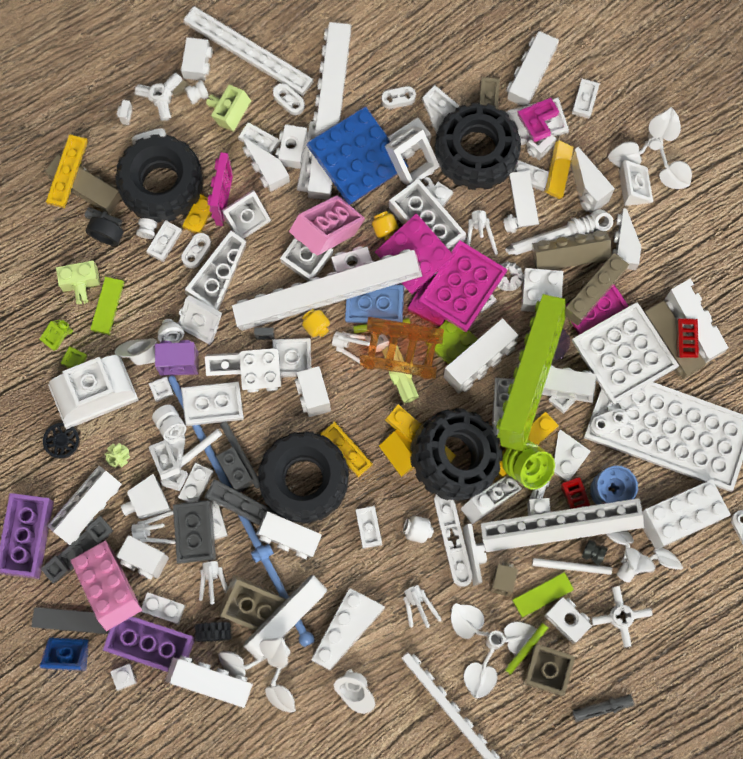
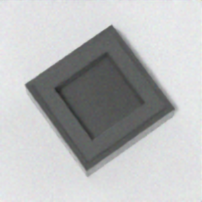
M254 328L256 340L275 339L274 328Z

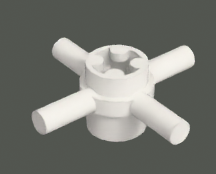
M620 586L612 587L616 606L611 610L610 615L591 617L592 625L611 623L614 627L620 629L623 646L631 647L628 627L633 623L634 619L652 616V610L648 608L632 611L630 607L623 605ZM624 611L626 613V622L617 619L616 615Z

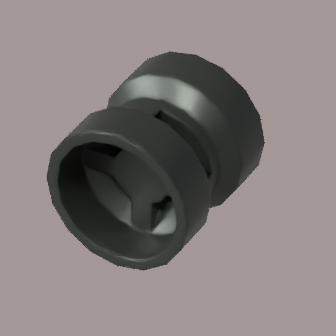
M589 540L583 551L582 558L586 560L591 559L600 566L608 548L603 545L597 546L594 541Z

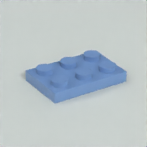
M392 285L346 299L345 322L402 324L404 285Z

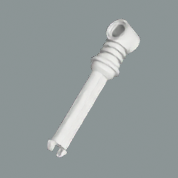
M598 209L590 215L581 217V219L571 218V221H568L566 226L512 243L511 246L506 248V252L509 255H519L533 250L532 243H537L541 240L549 241L559 237L567 238L578 234L594 233V231H607L613 225V218L606 211ZM605 216L604 222L598 224L600 217Z

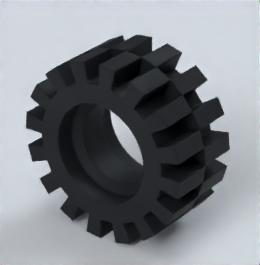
M230 622L195 624V641L231 640Z

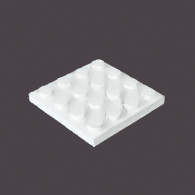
M638 302L572 339V343L590 371L596 374L597 382L612 405L679 367Z

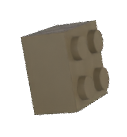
M538 644L534 645L523 685L560 697L565 696L576 656Z

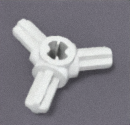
M174 73L164 84H155L151 87L137 85L135 87V94L147 97L150 101L154 102V105L158 107L160 119L168 121L171 118L168 105L173 95L171 92L182 82V78L177 73Z

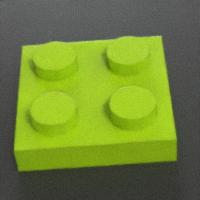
M446 320L425 344L449 365L475 343L478 338L469 330L466 333Z

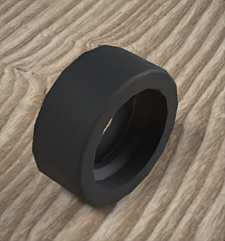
M91 217L85 230L90 237L111 246H117L124 233L123 229L118 225L101 217Z

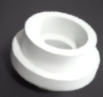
M512 214L504 218V226L507 232L515 233L516 228H518L517 218L513 217Z

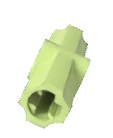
M397 345L386 347L382 350V353L388 365L391 380L396 385L403 404L412 402L419 398V395L413 384L411 371L407 363L404 362Z

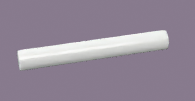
M216 429L185 454L181 467L222 435L221 431Z

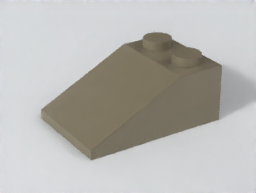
M233 575L217 611L221 617L256 631L287 599L251 581Z

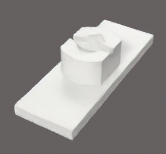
M530 170L510 173L509 177L518 228L539 225Z
M467 524L463 527V533L472 571L473 586L482 583L479 564L486 563L487 556L484 553V544H475L472 524Z

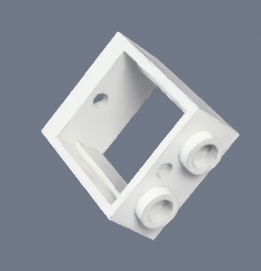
M416 126L411 127L385 145L401 182L408 186L417 179L422 180L424 177L434 173V170L440 167L424 130ZM419 142L427 162L412 173H409L401 153Z

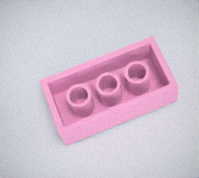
M337 195L300 213L289 232L296 240L302 242L312 253L318 256L354 236L365 218Z
M106 540L70 560L97 620L106 631L142 611L114 551Z

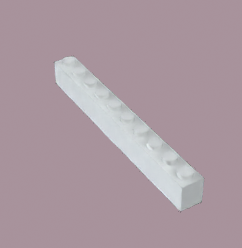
M329 22V29H325L324 40H327V45H323L322 56H325V60L320 65V73H323V76L318 80V89H321L320 95L316 96V106L319 107L318 112H314L316 129H312L311 140L340 123L351 24ZM309 151V157H312V162L308 163L307 174H310V178L305 182V191H308V198L329 200L331 198L332 181L311 151Z
M408 249L401 251L399 255L384 256L376 262L367 261L359 267H348L343 272H331L323 278H312L307 283H295L287 289L279 288L271 294H259L251 300H239L237 304L232 305L237 327L243 331L422 277V272L415 251Z

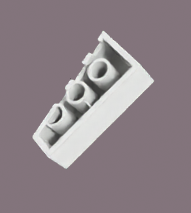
M230 231L186 287L185 294L187 296L191 295L210 307L219 310L246 248V241L233 231Z
M690 278L671 289L664 301L677 321L678 319H698L699 353L707 363L723 354L728 349V346L717 326L711 325V315L708 310L702 308V299L699 293L695 294L691 286L694 284ZM683 324V328H693V325ZM685 332L687 336H693V332Z
M349 588L312 661L331 671L366 629L385 610V606Z

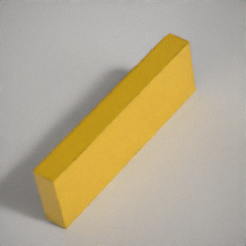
M560 140L555 142L545 193L558 199L564 196L574 147Z
M335 422L320 434L337 445L346 460L347 466L358 478L373 466V463Z

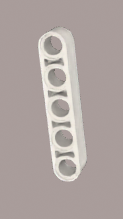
M311 575L246 640L243 646L257 660H260L263 657L259 648L260 642L264 639L283 637L326 593L327 588L314 575Z

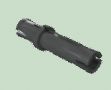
M631 694L614 699L611 697L601 703L573 709L572 713L577 723L585 719L607 713L615 714L619 710L634 707V701Z

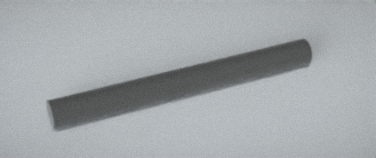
M227 422L221 423L220 427L250 475L255 488H259L258 476Z

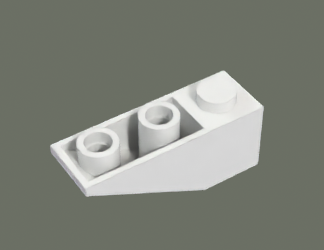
M246 138L243 140V151L247 158L251 157L253 161L251 165L254 171H259L262 176L260 181L264 188L268 187L270 192L290 182L289 174L280 159Z
M624 208L622 213L617 216L616 225H619V231L615 232L614 243H617L616 249H613L612 255L616 253L629 264L627 269L636 270L640 261L641 244L628 211Z
M495 378L492 431L495 435H498L497 422L499 418L503 417V404L505 400L508 401L509 399L508 389L510 383H514V379Z
M507 475L485 491L471 498L461 510L469 521L474 524L522 488L515 479Z

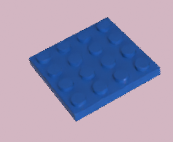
M366 107L306 144L349 205L398 175L385 148V145L390 143V141Z

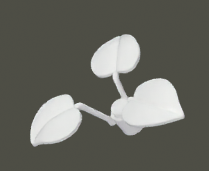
M672 107L656 115L650 121L648 141H645L641 150H639V146L635 142H624L615 147L608 155V159L621 168L625 160L640 164V154L645 151L647 146L653 150L659 149L664 166L666 167V169L660 172L662 183L673 189L686 188L691 184L692 172L689 165L682 161H675L669 166L663 150V139L673 141L679 136L681 130L679 117Z
M627 530L607 533L611 540L626 547L624 557L621 560L623 564L617 572V576L625 582H631L637 573L654 571L653 559H658L659 563L665 567L683 569L677 557L665 548L658 550L654 548V554L648 558L637 550L630 548V544L634 542V539Z
M454 604L451 611V623L456 634L464 639H470L474 633L486 636V645L490 648L483 665L472 663L464 672L465 685L474 698L486 696L496 685V670L492 667H486L494 650L500 648L504 642H508V649L517 655L537 629L526 623L513 622L505 627L504 635L500 631H493L491 633L481 632L479 629L484 625L482 612L471 605Z
M283 637L262 640L259 648L263 657L248 665H243L242 658L235 653L224 651L218 654L223 668L234 678L236 674L244 677L246 675L245 670L267 658L271 666L278 667L271 686L265 689L268 700L282 711H296L294 699L288 689L281 685H276L280 670L286 667L288 656L290 655V650L285 645Z

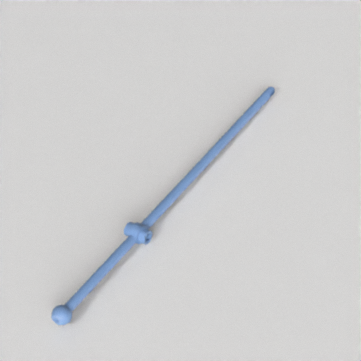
M171 375L168 378L169 383L183 408L181 388L176 378ZM192 425L199 441H203L206 436L201 426ZM209 445L204 451L220 482L232 488L211 445ZM239 516L255 547V551L251 552L254 562L261 561L279 596L288 599L289 596L269 559V556L273 555L272 548L269 544L263 546L250 521ZM300 619L295 624V627L300 634L299 643L301 646L307 647L314 643L315 638L312 633L307 632Z

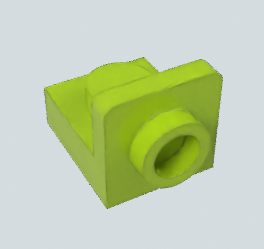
M64 320L51 321L39 340L55 351L59 348L66 335L72 334L73 330Z

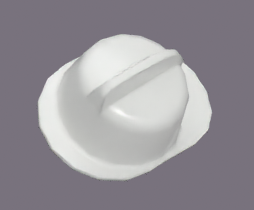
M156 339L127 341L116 348L115 355L129 357L136 365L154 363Z
M349 669L343 677L335 681V691L352 710L364 714L374 709L375 699L368 690L367 680L363 675Z

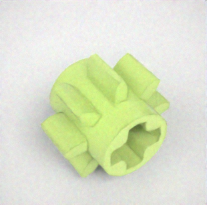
M120 443L117 445L112 444L107 448L108 451L105 455L109 465L116 468L119 465L123 467L128 463L127 459L130 456L129 450L125 445Z

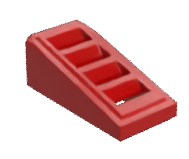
M678 319L677 357L699 358L698 319ZM683 324H692L693 328H683ZM683 332H693V336H683ZM683 340H692V344H683ZM683 348H692V352H683Z
M580 477L561 484V489L569 509L590 506ZM577 486L578 489L569 492L568 488ZM580 493L581 496L574 499L571 498L572 495ZM583 500L584 504L574 507V503Z

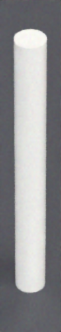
M533 558L532 566L612 574V567L537 558Z

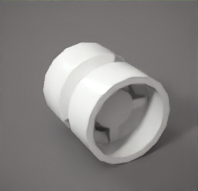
M164 405L153 413L152 419L164 440L175 441L186 432V425L179 417L174 406Z

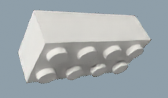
M419 179L389 200V209L403 225L417 213L450 251L455 248L459 240L465 241L466 233Z
M502 318L445 368L443 378L458 394L462 391L467 392L473 386L474 380L482 379L487 374L489 367L492 366L494 368L501 362L500 358L504 354L508 356L515 350L514 346L517 344L518 334Z
M713 480L642 511L644 528L655 550L731 515Z

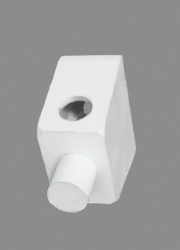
M154 474L130 489L127 494L131 501L121 505L125 516L136 511L140 519L171 511Z

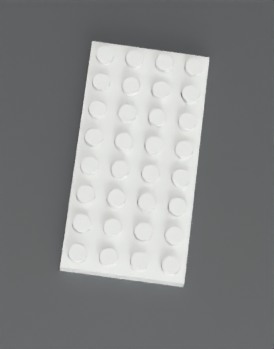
M654 382L614 405L611 404L601 388L584 438L699 481L708 482L713 480L716 487L729 492L734 490L743 462V414ZM615 409H622L627 413L628 423L624 428L604 436H596L591 432L590 424L595 417ZM617 415L615 417L617 421H622L621 416ZM599 422L598 427L604 428V424Z

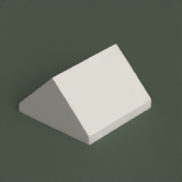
M627 160L623 161L619 175L624 206L652 203L653 197L648 168Z
M254 190L222 210L227 224L242 239L271 221Z

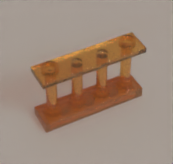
M368 317L367 332L372 334L367 356L360 355V366L369 370L375 368L416 375L423 379H436L437 367H432L436 345L443 343L444 329ZM381 334L390 336L386 359L375 357L378 338ZM400 337L409 339L405 362L394 360L397 341ZM417 341L428 343L424 365L413 364Z

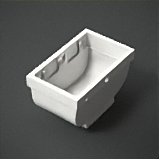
M111 355L102 359L97 357L62 371L63 374L53 378L48 384L66 430L139 401L124 363L118 355Z

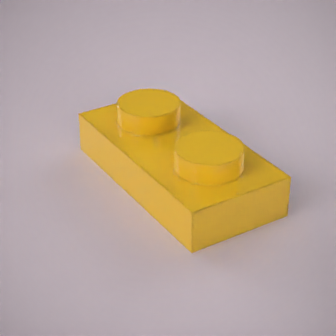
M200 195L198 202L193 204L182 225L184 229L195 234L202 232L212 213L210 212L207 197Z

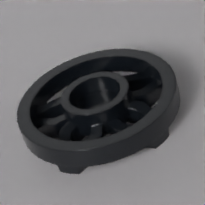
M56 423L46 430L43 436V446L50 456L57 459H65L77 451L80 437L74 427H70V429L63 433L60 427H65L64 423ZM53 431L54 438L47 439L49 433ZM74 435L76 436V443L70 440L73 439ZM72 444L74 448H69L68 445ZM48 447H52V448L55 447V449H54L55 454H53L52 452H50V450L48 449ZM64 448L70 451L69 453L63 455L65 452ZM58 449L62 450L60 455H58Z

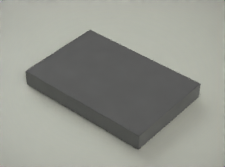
M206 500L173 505L177 564L216 560L212 501Z

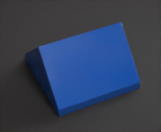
M49 638L40 668L86 671L89 639Z

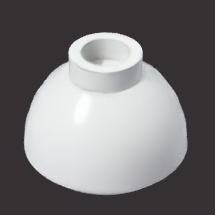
M172 319L164 320L158 330V340L160 342L171 341L172 343H177L184 336L183 328L178 323L173 322Z

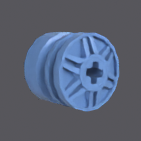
M623 466L606 468L593 478L590 485V495L596 505L635 499L638 492V482L635 475ZM608 488H614L615 492L609 491Z

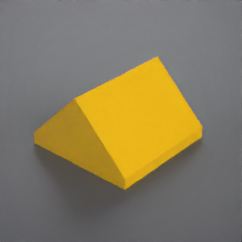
M395 430L379 445V448L399 475L403 477L414 469L410 461L412 456L411 442L398 430Z

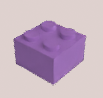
M181 340L180 343L161 341L160 344H155V367L160 376L199 375V355L194 342L190 340Z

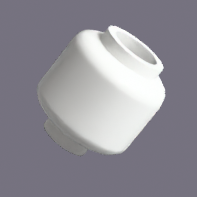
M413 515L406 519L403 533L408 540L424 543L428 538L432 537L433 527H431L429 519Z

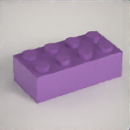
M10 493L0 542L1 575L40 579L49 531L47 525L51 520L54 503L51 499Z
M130 617L110 629L103 651L168 672L173 658L180 659V656L189 658L195 638L160 625Z

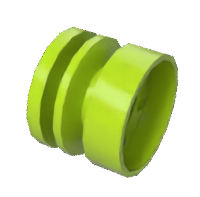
M527 440L524 452L507 448L502 460L503 469L506 474L530 490L545 486L552 478L555 470V460L552 455Z

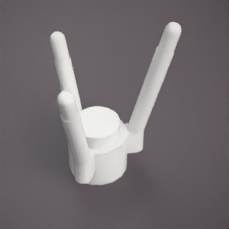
M482 210L472 212V219L468 220L469 228L466 244L470 246L473 226L475 229H479L480 238H483V228L486 226L494 254L497 255L498 251L489 225V219L486 218V212Z
M336 331L332 341V345L337 347L336 351L342 352L368 369L371 368L369 364L344 349V347L348 348L350 342L369 346V342L358 340L369 336Z
M173 511L144 521H138V524H133V538L140 539L141 542L175 544V540L147 537L150 536V530L164 527L163 523L149 526V523L173 515Z
M216 561L203 563V570H201L199 600H203L206 578L209 582L210 604H214L213 580L218 578L217 575H219L225 593L228 588L223 576L222 567H219Z
M419 585L404 591L406 597L403 599L406 604L410 628L413 627L410 603L412 606L417 605L426 628H429L430 625L421 606L423 600L439 622L442 620L426 597L424 590H420Z

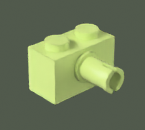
M228 85L221 99L210 95L209 98L212 100L207 98V106L215 108L211 116L219 126L234 132L251 100L244 90Z
M94 260L56 267L58 284L62 291L74 290L76 304H82V301L84 304L88 303L86 288L100 285L98 267Z

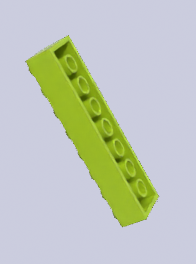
M542 294L541 301L536 303L535 312L537 313L535 317L531 318L530 334H526L524 341L526 347L525 350L520 352L519 361L521 362L519 367H515L513 375L515 380L513 384L510 383L508 395L510 396L508 401H504L502 408L504 414L497 422L498 438H500L501 446L523 452L566 320L565 299Z

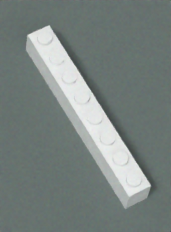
M638 498L481 523L486 552L644 528L640 499Z

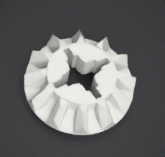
M508 261L500 264L514 276L511 277L510 283L507 277H503L497 287L504 291H513L519 288L524 277L522 269L516 263H509Z

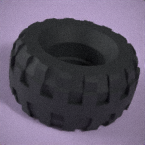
M480 102L471 103L469 106H459L454 112L448 113L436 134L435 156L442 173L452 179L454 184L467 186L471 190H476V188H483L485 190L492 188L495 184H501L513 172L520 156L521 137L515 121L511 120L509 114L504 110H498L495 108L496 106L488 103L487 105H480ZM470 133H483L494 141L496 147L488 155L474 156L462 148L461 140Z
M159 134L150 135L151 137L146 139L142 137L136 140V144L127 147L123 152L124 156L117 163V174H115L119 194L129 210L133 211L140 218H147L156 222L176 220L177 216L185 215L191 211L192 205L196 204L200 198L204 182L199 159L188 144L177 140L174 136L165 135V137H161ZM168 168L177 173L176 183L165 192L154 193L144 188L146 177L156 169Z
M462 408L447 409L428 418L415 432L416 435L410 447L412 452L410 457L411 466L416 470L415 476L418 481H422L425 485L424 488L431 494L435 493L445 500H466L488 489L493 484V480L498 476L501 469L500 461H502V450L499 449L500 439L492 431V425L488 421H483L481 419L482 416L479 414L468 412ZM448 437L462 440L469 448L471 464L468 470H460L454 467L447 459L445 443Z
M309 431L293 432L277 439L266 450L259 465L258 483L260 492L272 511L286 520L303 524L320 521L340 506L348 489L349 472L342 452L330 439ZM302 461L316 464L322 472L321 486L316 492L307 496H299L292 493L286 485L288 469Z

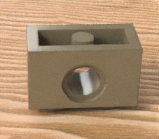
M502 562V565L498 564L494 572L490 592L510 597L514 590L518 569L514 568V565Z

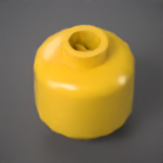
M386 211L374 216L375 220L372 221V227L378 238L384 237L385 240H388L398 231L399 226L392 213L388 214Z
M312 309L303 316L302 326L311 337H323L329 332L330 320L321 310Z

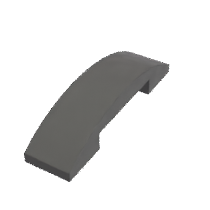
M99 516L76 541L61 554L54 556L41 570L55 584L74 569L70 560L105 541L114 530L102 516Z

